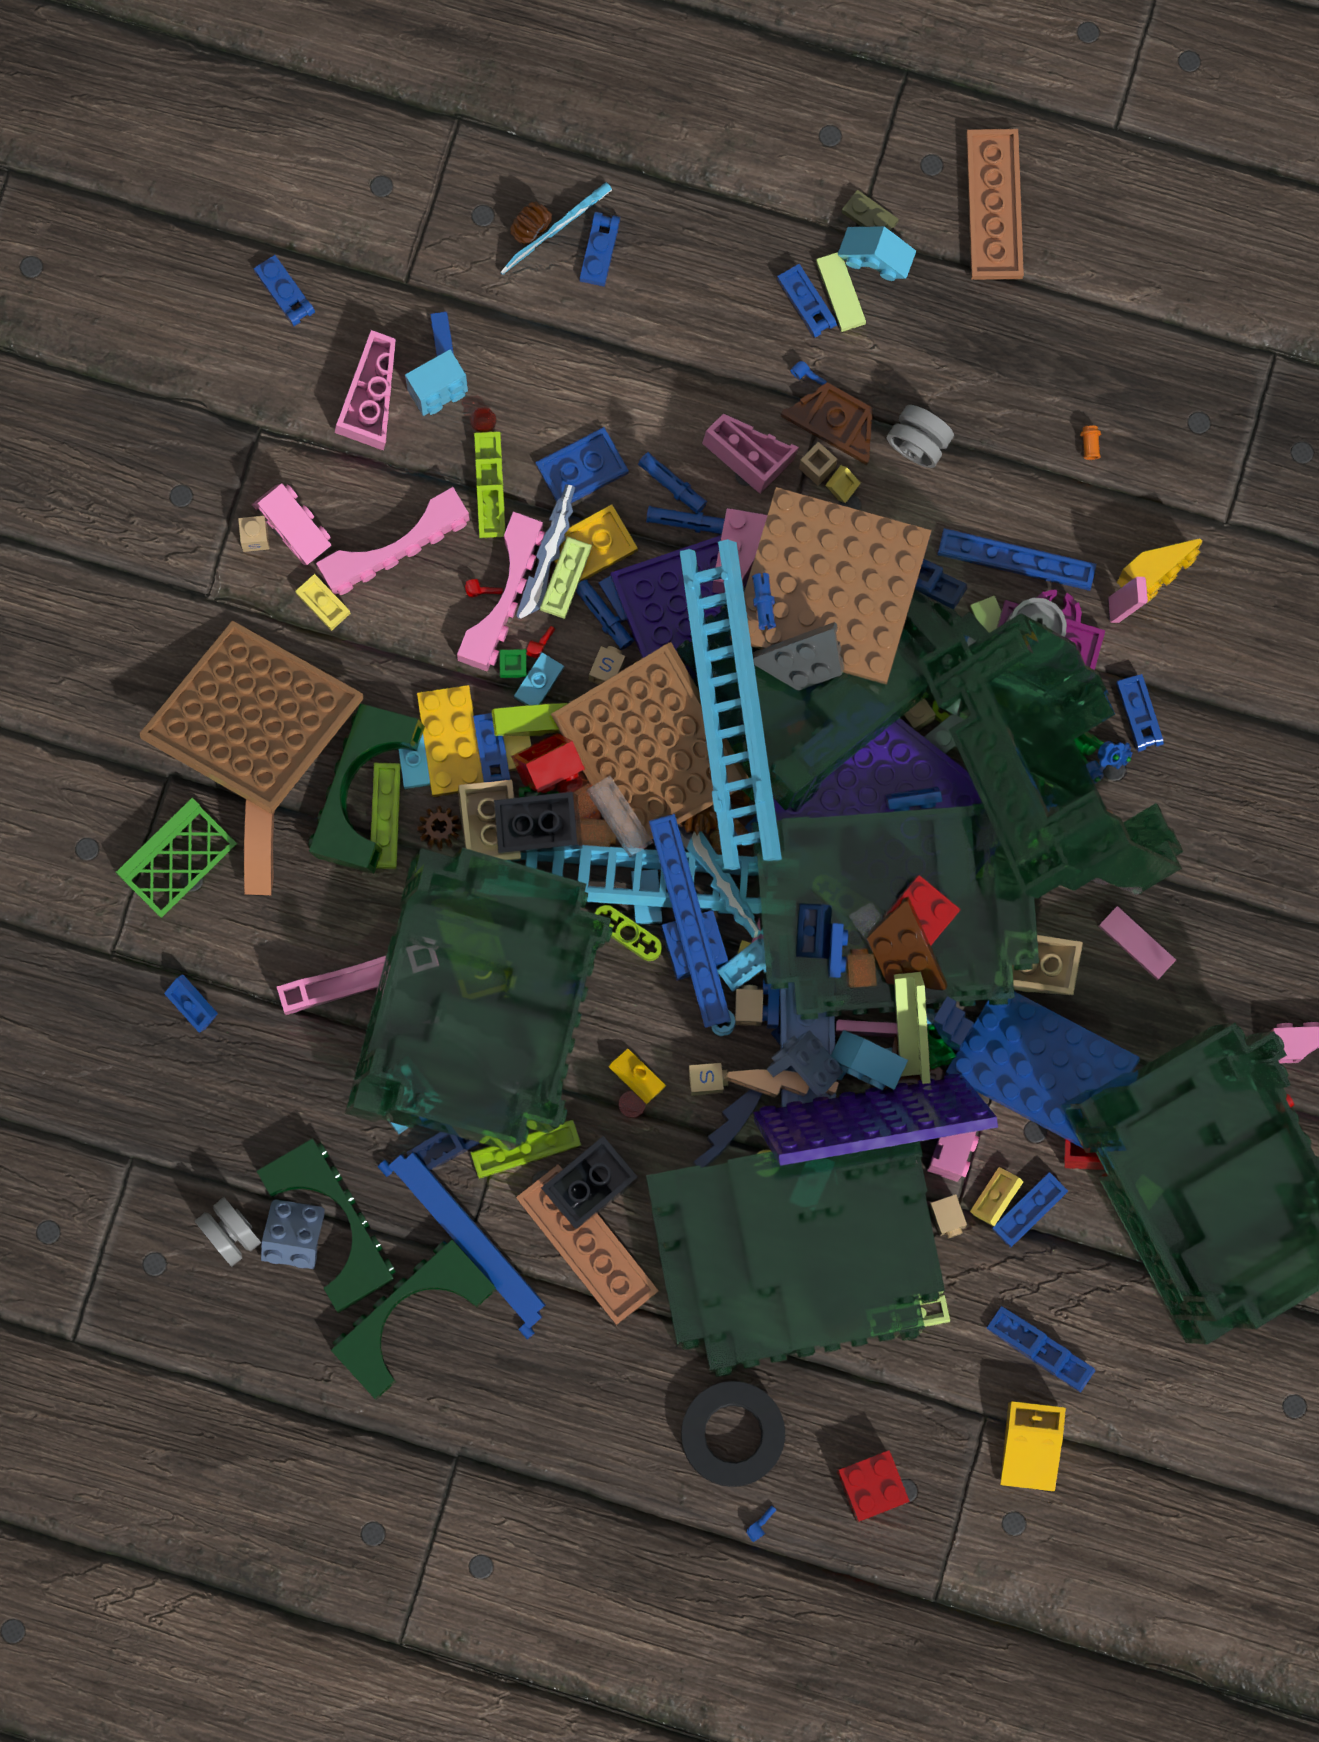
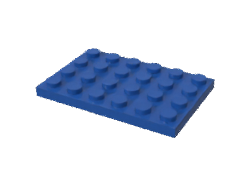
M996 986L974 1023L972 1032L964 1040L960 1052H957V1057L952 1060L946 1070V1075L960 1074V1078L965 1077L976 1092L1088 1150L1140 1061V1057L1009 988Z

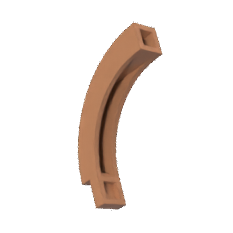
M247 799L244 834L245 894L271 895L274 880V812L271 814Z

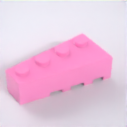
M371 330L336 424L335 433L384 451L396 339Z

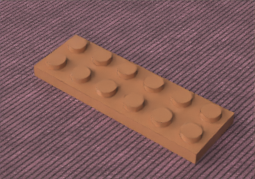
M1018 129L967 130L971 280L1023 279Z
M558 1164L518 1195L516 1199L615 1325H618L659 1291L598 1214L575 1230L544 1193L541 1187L563 1170Z

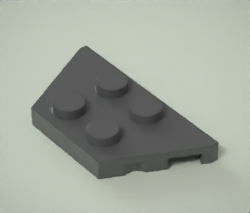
M833 622L752 652L754 665L796 690H801L840 676L843 673L844 664L843 658L840 656V641H837V624Z

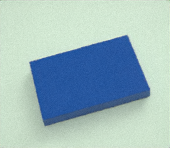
M605 427L535 462L556 503L561 498L566 484L575 487L571 501L573 503L629 474L628 468Z

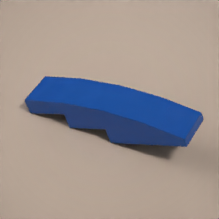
M1002 1306L987 1327V1330L1080 1393L1096 1371L1092 1366L1073 1355L1068 1349L1047 1337L1045 1333Z

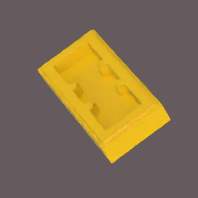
M629 1049L625 1050L609 1066L646 1104L666 1086Z

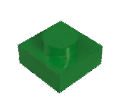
M526 649L500 650V678L526 677Z

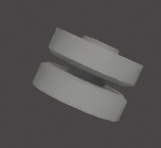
M907 405L899 416L901 424H895L887 435V440L897 452L910 461L923 467L934 468L942 456L940 449L948 447L954 437V433L944 421L931 412L918 406Z
M1031 598L1019 604L1009 615L1004 625L1003 638L1007 648L1015 657L1023 661L1038 662L1047 659L1061 645L1066 635L1067 622L1063 612L1055 603L1044 598Z
M223 1197L213 1205L214 1211L221 1219L219 1223L206 1212L198 1217L195 1223L229 1265L233 1267L242 1259V1253L234 1244L236 1241H239L248 1251L255 1249L261 1242L251 1229L253 1227L238 1209L234 1210L225 1197Z

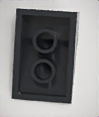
M574 792L494 800L499 854L550 852L583 848L578 795Z
M602 1136L541 1187V1189L576 1230L638 1181V1176L606 1138Z

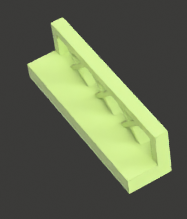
M921 972L894 974L899 1056L908 1060L901 1076L920 1075L922 1084L930 1083L924 981Z

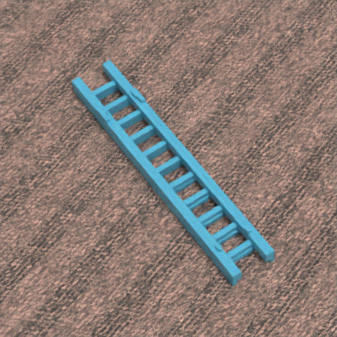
M727 539L718 542L721 559L720 567L698 572L696 553L691 549L680 551L713 785L714 811L717 813L724 869L736 870L740 868L737 845L742 844L746 846L761 842L763 860L778 861L782 860L737 542ZM718 579L724 580V593L702 598L700 584ZM727 604L729 619L705 624L704 610ZM731 631L733 645L709 650L707 636ZM735 657L736 673L713 678L711 662ZM738 682L740 698L721 703L716 702L715 687ZM742 708L744 725L720 730L718 713ZM745 734L748 751L724 756L722 739ZM749 761L752 778L728 783L726 766ZM753 787L755 805L732 809L729 792ZM757 814L759 831L735 836L733 819Z
M582 845V849L520 853L521 859L513 861L526 860L524 881L509 880L511 860L499 862L498 880L477 878L476 894L672 908L657 850ZM685 852L694 882L695 872H708L690 852ZM718 855L720 859L716 860L723 873L741 875L740 897L743 901H747L752 913L795 916L796 901L773 899V894H776L777 878L798 879L799 860L765 861L761 857L738 856L740 868L730 870L724 869L723 856ZM537 861L553 862L551 883L535 882ZM564 863L579 864L577 885L562 884ZM590 865L607 866L605 887L588 886ZM616 866L635 868L633 889L614 888ZM642 868L661 870L659 891L640 890ZM748 876L768 877L766 898L746 897ZM714 888L713 895L697 894L701 910L719 911L718 913L731 914L726 910L725 903L720 901V893Z

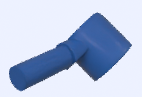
M803 361L796 363L790 370L791 374L798 380L806 375L820 385H824L827 382L813 373Z
M770 1506L764 1515L747 1529V1535L752 1542L765 1535L761 1526L776 1511L773 1506Z

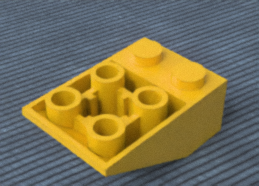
M1196 539L1142 552L1122 570L1117 581L1118 585L1122 588L1135 577H1145L1148 602L1151 601L1159 593L1158 590L1163 583L1167 586L1178 576L1177 573L1181 570L1182 566L1184 569H1187L1196 561V557L1200 553L1199 547L1203 541Z
M1012 1401L1008 1403L1000 1485L1055 1491L1066 1408Z

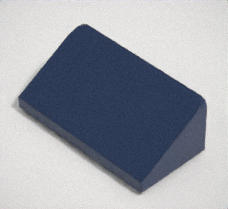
M799 904L796 957L829 958L831 905Z

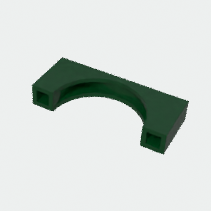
M360 703L358 711L356 710L352 716L350 734L344 739V751L341 760L339 759L336 762L333 783L327 788V800L324 809L319 811L316 832L310 837L309 852L318 859L374 874L383 849L377 843L363 838L352 826L347 811V795L350 784L358 770L370 759L381 753L397 749L417 751L425 726L417 718Z
M311 1139L257 1170V1173L271 1197L290 1190L316 1191L333 1199L346 1213L352 1231L350 1255L340 1274L324 1287L334 1308L340 1313L395 1281L392 1274L396 1271L388 1258L384 1261L378 1251L383 1248L376 1236L369 1237L365 1228L369 1224L362 1212L355 1213L351 1206L355 1203V1200L348 1188L343 1191L338 1181L342 1180V1177L335 1165L332 1167L328 1166L325 1158L329 1155L323 1144L320 1142L316 1145L315 1141Z
M453 1240L448 1244L446 1241L439 1244L433 1250L435 1256L428 1262L423 1259L413 1269L415 1274L408 1280L405 1277L402 1278L393 1287L395 1292L389 1298L385 1296L380 1298L372 1306L375 1310L368 1317L363 1314L352 1324L355 1329L348 1335L342 1333L332 1343L335 1346L331 1350L333 1354L375 1400L396 1383L385 1365L381 1340L386 1320L401 1301L418 1292L444 1290L465 1298L477 1308L496 1291V1287Z

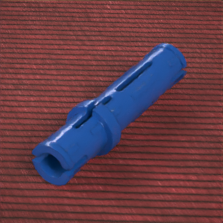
M649 452L640 459L638 466L666 487L677 501L681 500L695 514L704 509L707 501L694 492L688 482L684 483Z
M652 506L648 507L646 519L647 523L694 529L696 533L706 531L721 535L725 518L705 516L703 512L693 514Z
M587 579L578 583L575 592H577L589 610L602 624L604 633H609L620 650L629 647L634 642V639L622 626V620L619 616L615 617Z

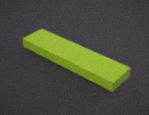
M374 763L371 841L377 843L383 849L376 868L397 869L400 763Z
M571 1120L473 1151L471 1155L478 1178L480 1179L581 1147L574 1121Z

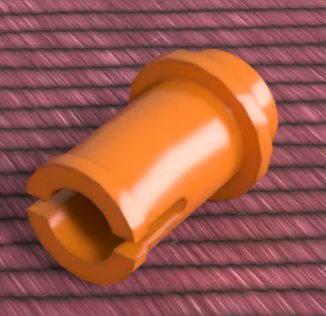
M1098 426L1083 427V432L1080 433V436L1083 437L1084 459L1086 460L1101 458L1099 449L1101 431L1098 430Z

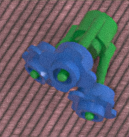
M1084 728L1079 729L1071 738L1070 745L1075 748L1072 754L1084 766L1079 772L1083 777V780L1080 782L1081 785L1088 783L1093 785L1099 782L1104 776L1102 772L1107 765L1116 766V769H1119L1122 765L1126 766L1131 761L1132 752L1130 751L1129 743L1124 745L1121 742L1117 744L1111 741L1103 742ZM1098 749L1100 762H1088L1084 754L1089 756Z

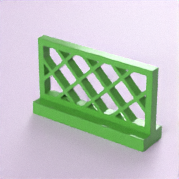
M191 798L116 871V874L162 918L237 843ZM199 814L207 821V833L192 832V821ZM189 825L188 832H181ZM210 825H211L218 833H210ZM176 836H188V851H172L173 839ZM191 836H207V851H191ZM210 836H222L229 845L222 851H210ZM170 843V851H162ZM158 854H169V870H153V861ZM172 854H188V870H172ZM191 855H207V866L203 870H191ZM210 855H217V856L210 862ZM151 862L150 870H144V868ZM138 873H150V888H138L131 880ZM153 873H169V888H153ZM172 873H188V885L184 889L172 888ZM191 873H199V874L191 881ZM143 892H150V899ZM153 892H169V903L162 910L153 903ZM172 892H180L172 899Z

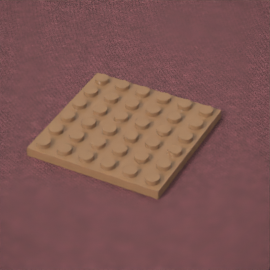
M776 487L744 592L751 647L758 649L767 648L768 646L835 622L838 627L836 632L837 641H840L841 645L840 656L843 658V672L887 684L932 530ZM761 573V577H763V573L769 574L771 596H774L775 600L773 612L776 627L767 630V626H765V630L759 629L757 607L753 604L755 591L752 576Z
M232 620L140 732V738L272 814L361 703L363 693Z
M671 642L551 714L562 735L573 741L585 768L583 772L627 848L636 849L654 839L649 824L650 820L675 814L677 823L680 824L713 805V785L700 692ZM722 739L724 756L735 754L727 739ZM740 763L726 766L728 783L748 779Z

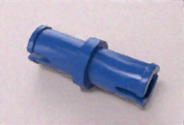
M761 573L752 576L755 591L753 604L757 607L760 630H765V626H767V630L776 627L773 612L775 600L774 596H771L768 573H763V577H761Z

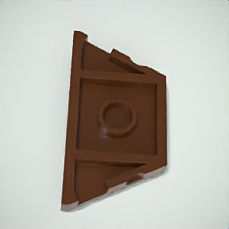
M827 382L819 387L816 392L806 395L800 399V402L781 412L780 417L867 465L869 463L873 409L871 406Z
M909 896L905 897L893 912H889L883 918L881 924L876 925L868 933L867 940L887 984H894V974L921 972L925 988L945 990L947 989L945 977Z

